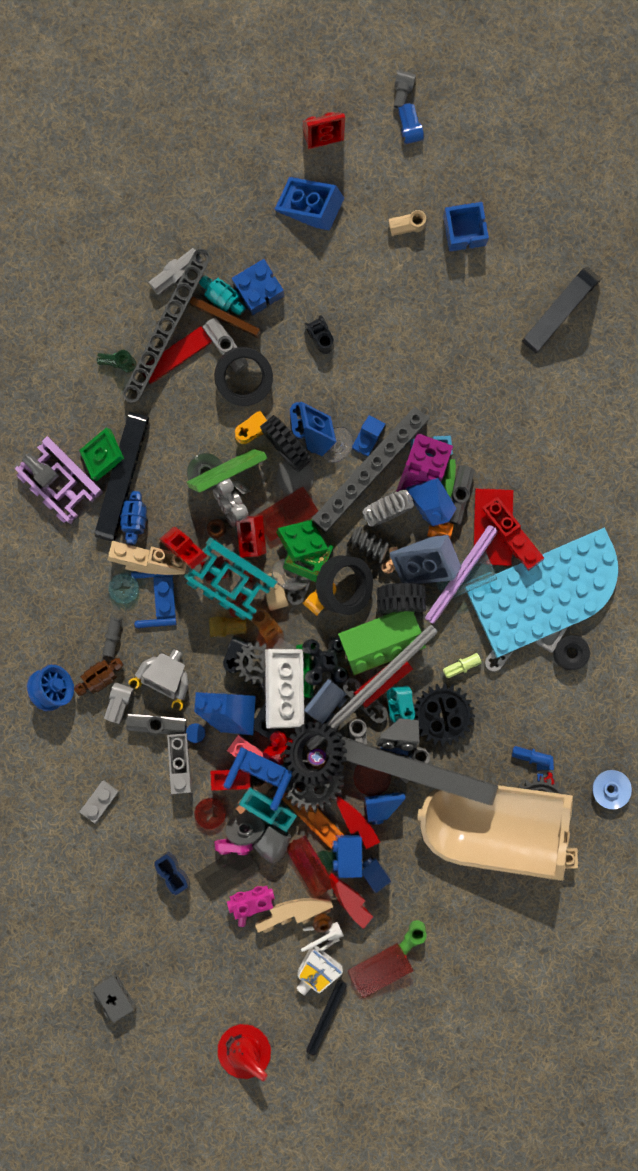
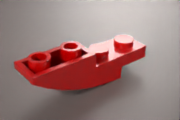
M496 497L482 507L514 556L519 558L528 571L544 560L543 555L521 529V525L499 497Z
M172 527L159 539L163 545L184 561L192 570L207 557L185 533L176 527Z

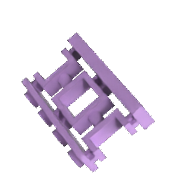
M47 436L42 441L43 444L37 447L43 453L38 461L45 464L51 457L46 451L49 448L65 464L62 467L56 463L51 468L55 472L60 470L70 482L56 494L50 487L47 489L40 488L24 472L27 470L29 473H33L25 463H20L21 465L14 469L18 472L16 476L23 483L27 481L31 485L29 489L37 497L41 495L45 499L43 503L50 510L54 508L58 512L56 516L63 523L67 521L72 524L73 520L78 517L72 509L85 496L93 502L103 491ZM74 475L92 491L90 494L83 489L76 495L71 490L78 483L73 478ZM66 495L71 500L65 507L70 513L69 515L51 499L52 496L60 501Z

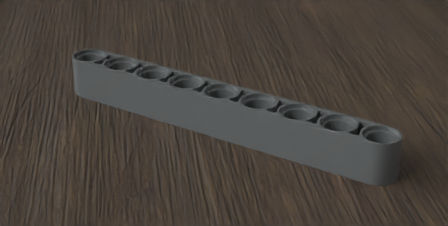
M197 249L193 253L124 389L123 396L126 402L131 404L138 402L209 263L210 255L205 249ZM201 254L205 256L206 261L198 263L196 256ZM190 271L195 272L197 279L190 280L187 277V273ZM179 289H187L189 295L181 297L178 293ZM177 305L180 308V313L172 314L170 307ZM169 322L172 329L164 331L161 328V324ZM160 339L163 342V346L158 349L152 345L153 340ZM152 356L155 362L153 365L148 366L144 363V358ZM143 373L146 376V380L142 383L137 382L135 375ZM128 390H135L137 398L134 400L129 399L126 396Z
M341 738L346 743L342 747L347 749V753H343V757H347V761L487 805H493L499 787L495 784L349 738ZM329 745L327 746L325 752L328 755H330Z

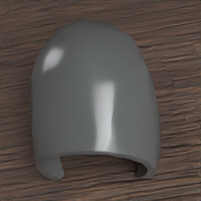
M268 824L262 837L252 843V846L265 860L275 864L284 858L291 835L273 824Z

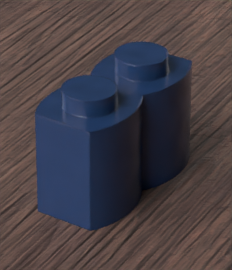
M167 852L154 862L157 873L165 879L166 886L172 894L178 895L190 885L189 878L179 868L178 861L172 853Z

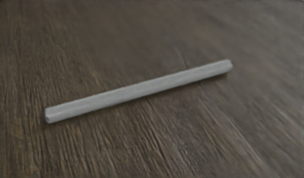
M432 625L427 627L334 715L326 725L336 729L437 634V630ZM314 736L306 742V746L310 750L315 749L325 738Z

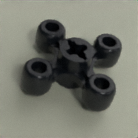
M340 638L331 639L326 651L320 650L318 641L314 639L306 640L303 643V652L314 657V668L305 674V681L309 685L319 684L325 671L331 673V679L336 683H342L348 679V671L337 666L338 659L336 654L344 650Z

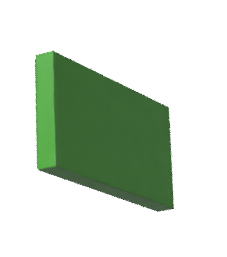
M251 449L187 481V485L190 489L200 493L266 460L265 452Z

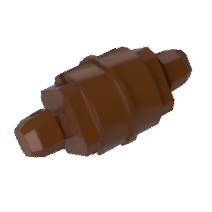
M115 658L110 661L109 665L103 660L90 666L80 676L84 682H80L74 687L77 695L82 696L88 693L87 690L95 694L107 688L117 678L114 672H118L124 666L119 658Z

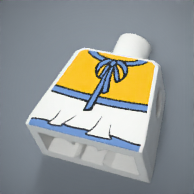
M317 945L310 948L298 969V977L302 981L296 987L297 990L303 995H306L311 988L317 993H321L343 973L342 965Z

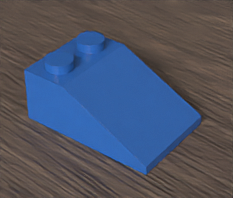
M289 177L275 207V211L314 228L330 231L344 196L336 185Z

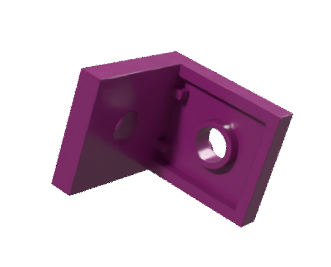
M417 433L396 492L435 478H439L441 482L453 446ZM426 453H430L434 457H429L426 455Z

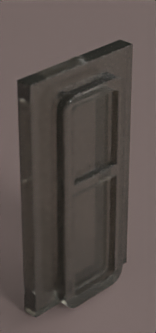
M231 852L197 872L195 876L202 889H204L212 901L259 871L260 868L250 852L247 855H238L237 852Z

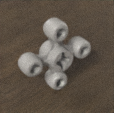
M228 478L216 484L217 487L213 489V495L218 501L222 512L225 515L228 514L227 520L230 526L237 527L236 521L247 518L248 511L245 505H243L239 494L233 491L234 485L231 479Z

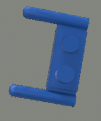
M132 571V579L154 577L157 619L135 621V628L177 625L173 575Z
M240 747L224 782V788H231L239 769L278 787L270 805V809L276 811L291 780V773L293 771H289L264 757Z

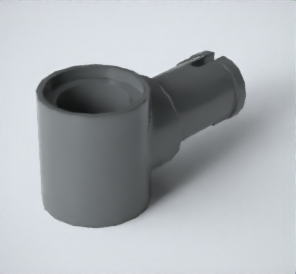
M398 70L394 85L397 91L393 106L395 109H399V107L406 103L408 94H410V91H413L416 74Z
M30 453L22 458V462L33 472V478L44 489H47L59 477L48 464L40 463Z

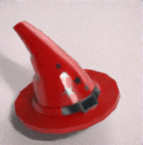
M239 1024L230 1027L222 1034L218 1043L217 1056L221 1066L228 1074L240 1079L257 1077L263 1082L268 1076L264 1070L271 1059V1046L268 1038L260 1029L252 1025Z

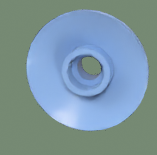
M607 770L600 773L596 777L592 788L595 800L607 809L623 807L629 801L632 793L629 779L623 773L616 770ZM610 785L614 787L612 793H609L607 790Z

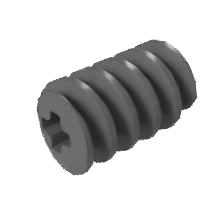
M360 526L353 532L347 546L353 543V550L359 546L360 554L366 550V557L373 554L372 560L375 561L379 557L380 564L389 549V541L382 544V537L375 540L374 533L368 537L369 530L361 533L362 527Z

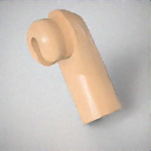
M390 547L388 549L389 554L392 551L398 550V547ZM390 555L389 559L381 566L382 571L387 574L395 570Z

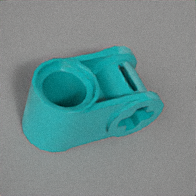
M399 686L387 690L391 721L395 723L398 719L414 720L415 711L410 687Z

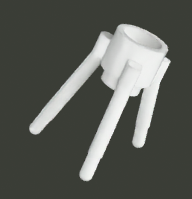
M338 922L332 923L331 928L325 932L326 935L301 948V951L304 952L328 940L329 942L320 948L325 951L331 945L340 941L339 938L343 937V933ZM313 926L303 928V931L314 930Z

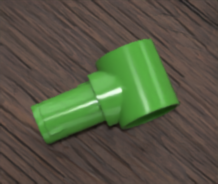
M419 920L410 923L409 931L404 935V940L394 950L402 959L405 958L413 947L422 944L426 940L425 924ZM421 930L422 933L419 935L413 934V931Z

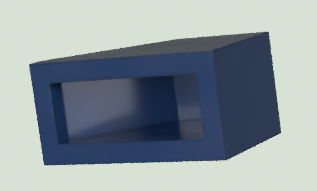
M376 857L373 860L368 858L362 863V874L375 893L392 882L390 876Z

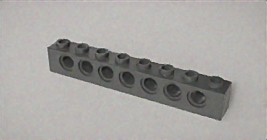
M414 406L313 516L312 522L324 533H327L428 423L429 418Z

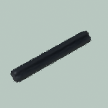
M337 981L307 1046L306 1052L313 1056L316 1055L347 988V983L344 981Z

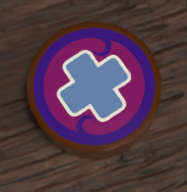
M320 748L312 749L307 756L309 765L315 769L324 767L327 763L325 751Z

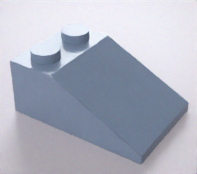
M448 535L430 537L392 551L389 554L402 583L423 584L454 580L461 568Z
M328 679L304 711L322 724L328 722L335 715L333 710L336 707L341 708L347 700L344 697L346 693Z

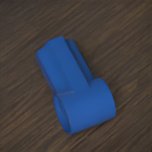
M408 103L399 107L398 112L402 124V136L405 137L404 143L409 144L424 140L423 128L421 123L418 122L414 104Z

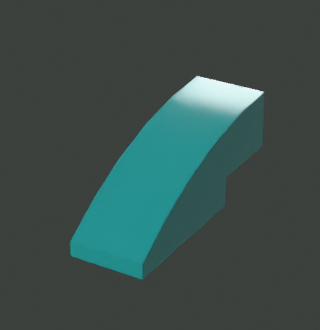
M249 787L238 804L269 824H273L287 832L297 817L295 812L281 803L276 811H272L270 805L273 799Z

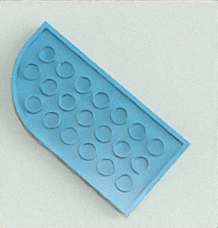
M605 527L542 554L544 560L529 571L521 563L465 587L496 658L579 623L604 607L613 594L618 578L617 555Z

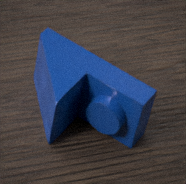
M369 415L362 425L351 449L368 457L386 424Z

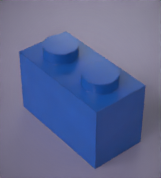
M336 835V841L332 842L333 853H336V860H333V873L336 872L338 878L362 877V837L360 835Z

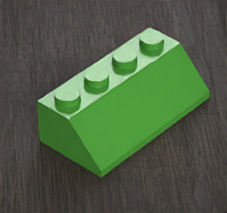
M403 611L390 613L338 633L351 670L356 675L394 660L421 634V630L414 612Z

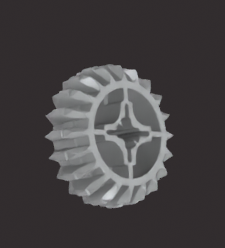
M407 490L395 492L365 507L363 517L369 526H377L412 509L414 506L413 499Z

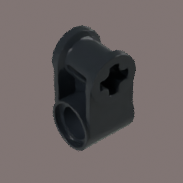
M320 315L315 321L304 324L317 349L323 354L330 353L334 348V339L323 316ZM323 340L330 342L328 346H323L320 343Z
M236 635L232 637L223 660V667L229 673H237L239 671L235 670L236 667L234 666L229 669L230 666L227 663L228 661L232 662L233 659H239L236 653H242L241 647L248 648V643L251 641Z

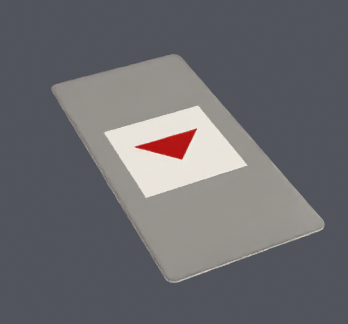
M239 480L232 482L242 494L251 492Z

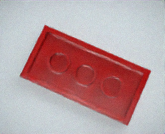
M475 488L473 547L486 528L493 526L482 507L496 497H499L513 515V490ZM498 533L475 565L511 566L512 552Z

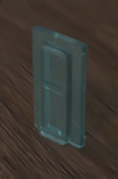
M486 551L477 561L453 598L497 580L493 565ZM450 580L436 582L440 594L446 588Z

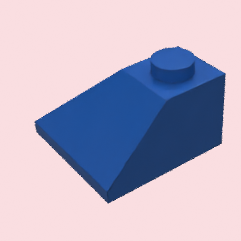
M300 402L299 407L307 449L311 453L323 456L336 443L331 416Z
M439 478L409 486L405 489L411 495L412 501L423 519L432 526L449 522L457 509Z
M398 792L364 797L368 822H372V825L383 824V820H387L405 800V794Z

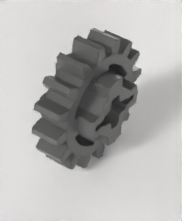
M250 642L248 643V648L241 647L242 653H236L239 659L234 660V662L238 663L239 666L235 670L241 671L238 676H245V682L251 679L252 684H255L256 679H258L260 683H263V677L266 678L264 667L266 644L260 647L259 642H255V646H252ZM251 650H259L262 653L255 655ZM244 656L247 659V664L245 667H243ZM252 658L254 660L259 659V668L257 666L252 667ZM251 671H257L260 675L252 676L248 673H250Z

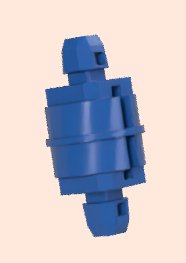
M132 491L130 501L124 502L122 514L120 515L121 530L125 533L126 543L130 545L136 544L138 540L137 534H144L147 521L146 505L142 502V495L139 491Z

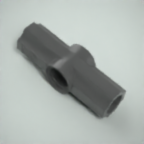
M458 466L450 497L457 509L449 523L461 524L466 502L470 497L469 491L475 469L471 467ZM457 490L463 493L462 500L457 499Z
M128 714L126 730L154 734H185L187 719ZM155 719L161 722L159 730H155L152 727V722Z

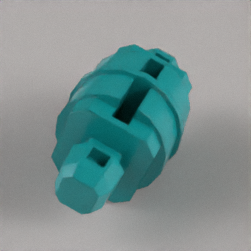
M205 275L200 279V285L206 290L204 296L213 303V306L226 313L232 310L233 313L239 316L244 313V305L238 302L240 295L231 285H228L220 278L213 281Z

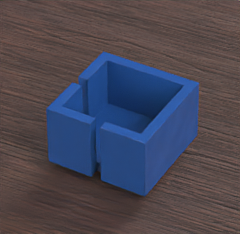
M483 202L445 207L443 219L449 252L466 249L467 245H469V249L486 246L489 236L486 222H484Z
M264 259L232 277L233 286L252 316L267 307L266 297L268 298L269 305L284 297L283 288L276 277H273V272Z

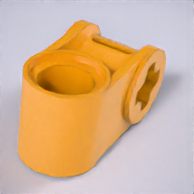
M261 411L256 412L236 427L235 438L238 443L247 444L264 434L260 426L267 419ZM240 431L247 432V437L240 436Z
M333 582V594L335 595L337 588ZM316 590L302 603L316 616L324 609L318 599Z

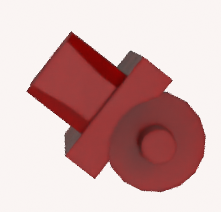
M275 731L270 736L271 744L263 751V757L270 758V761L282 766L284 763L283 757L289 756L285 754V750H290V746H286L287 741L292 742L293 740L286 738L284 732Z

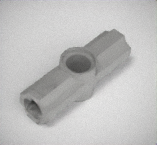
M194 248L178 260L170 261L161 273L149 281V285L158 296L174 284L178 285L193 253L196 251ZM197 255L196 261L198 263H203V260L200 257V255Z
M216 317L210 319L203 326V329L222 355L231 349L237 348L233 339L227 334ZM229 342L231 346L228 349H222L221 344ZM245 358L237 359L230 364L235 373L242 371L249 365Z

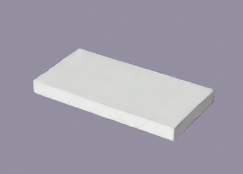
M265 649L266 728L301 727L304 724L303 650Z

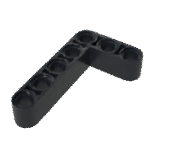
M589 267L583 268L525 336L522 342L536 354L602 278Z

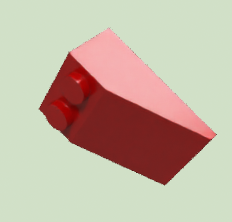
M329 112L324 116L317 118L309 117L303 121V131L308 149L344 141L345 114Z

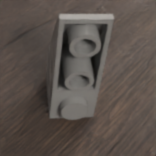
M187 733L167 735L171 794L193 793Z

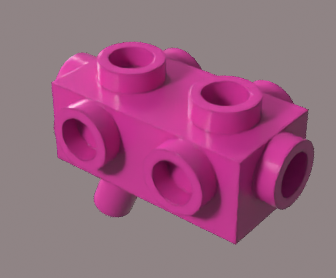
M257 886L253 890L237 892L230 896L227 906L229 913H234L235 920L239 919L238 926L245 927L247 917L273 909L272 901L275 900L272 888L268 889L267 886Z

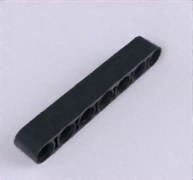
M133 412L128 414L119 445L124 459L112 469L95 529L96 538L111 542L116 539L115 533L118 532L121 522L122 507L126 501L125 497H128L132 483L130 479H133L137 465L135 462L138 461L142 447L140 444L143 443L147 430L145 426L149 423L148 416Z

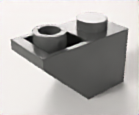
M398 719L380 735L376 746L383 747L384 749L401 748L404 751L415 750L419 743V720Z

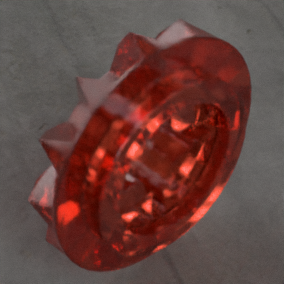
M206 798L197 804L194 812L195 820L205 829H215L223 823L226 811L223 804L217 799ZM212 806H214L213 813H215L218 817L212 816L208 821H206L207 814L202 810H209L210 808H212Z

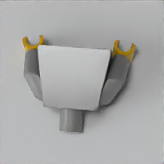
M174 649L170 656L161 653L158 657L154 656L142 662L135 674L136 677L129 680V685L135 680L137 682L135 689L140 688L143 683L172 699L176 697L171 707L173 709L174 703L178 702L181 705L179 711L182 710L184 705L182 700L185 699L188 689V675L184 671L185 665L179 662L183 654Z

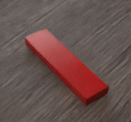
M202 326L163 352L148 381L150 385L212 343V340ZM154 358L146 363V365H153L155 362Z

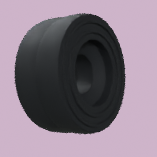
M570 635L561 638L553 651L556 663L561 668L578 670L587 664L590 658V648L581 637ZM570 647L575 648L577 651V655L573 659L569 658L566 654L567 649Z

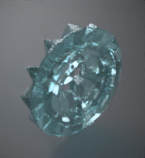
M120 573L109 582L108 592L117 603L127 604L137 597L139 585L132 575ZM121 583H123L124 586L131 587L130 589L125 590V594H123L122 591H116L118 587H121Z

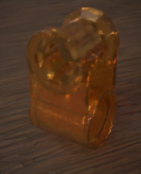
M255 608L257 611H262L265 614V618L263 621L257 622L253 614L252 622L259 629L258 631L267 643L270 644L274 637L284 632L265 609ZM273 628H275V630H274L273 632H271L269 635H267L268 632H270Z

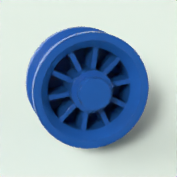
M48 665L34 672L29 677L27 691L29 699L36 707L43 711H53L71 701L74 694V685L65 669L58 665Z

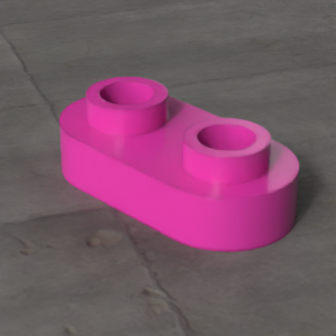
M220 839L214 842L215 851H218L221 855L230 854L231 852H237L238 855H247L249 851L253 850L252 844L236 845L228 839Z

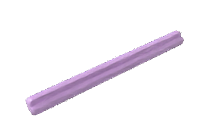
M493 526L486 528L462 563L454 580H450L425 616L429 623L434 624L498 533L496 528Z

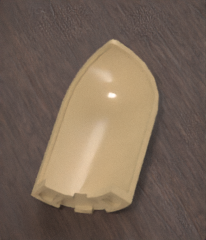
M499 786L493 805H487L435 789L430 792L423 808L418 811V821H421V832L424 842L433 853L446 861L464 866L561 881L564 879L567 860L566 853L570 836L569 826L572 816V795Z

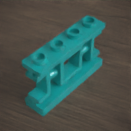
M209 537L206 542L207 545L202 551L210 557L200 572L195 569H189L188 574L186 573L184 576L188 580L187 584L194 589L201 588L204 590L203 594L211 600L214 597L220 600L219 604L225 609L229 610L231 607L236 611L235 615L245 620V618L252 620V615L257 610L250 603L260 589L268 594L270 588H274L277 581ZM212 549L231 560L233 564L231 565L225 561L220 569L212 565L217 558L211 552ZM228 568L241 576L232 592L218 585ZM245 570L265 584L261 585L256 582L253 588L249 589L245 586L249 576L243 572ZM207 572L215 575L210 583L216 588L215 591L194 578L195 575L200 579H203ZM240 592L247 597L242 605L247 608V611L226 599L227 596L235 600Z

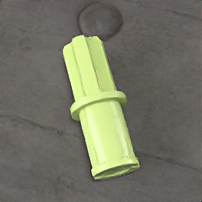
M475 653L467 658L458 659L459 662L445 667L443 671L447 678H451L459 673H466L467 670L482 664L478 653Z

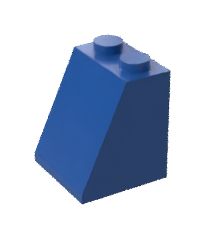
M196 692L194 712L219 732L253 735L256 696Z

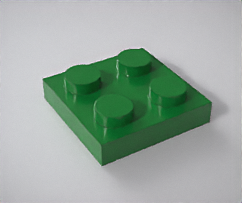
M107 427L79 450L91 478L95 481H98L124 459L111 429Z
M312 520L277 529L276 533L293 562L326 554L328 551L327 545Z

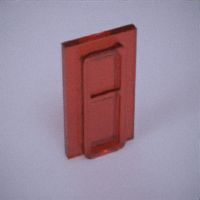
M303 486L255 516L263 515L264 532L270 542L278 538L276 533L278 528L304 522L313 517L318 512V509Z
M304 835L289 843L287 853L313 896H319L332 889L329 873L307 837Z
M397 942L348 970V973L357 991L365 998L413 972L414 969Z

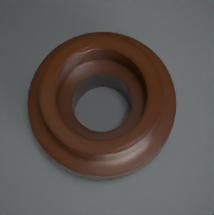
M219 519L211 520L207 525V532L213 538H220L226 532V525ZM218 525L220 531L214 532L213 527Z
M319 914L313 920V928L317 932H326L332 926V920L327 914Z

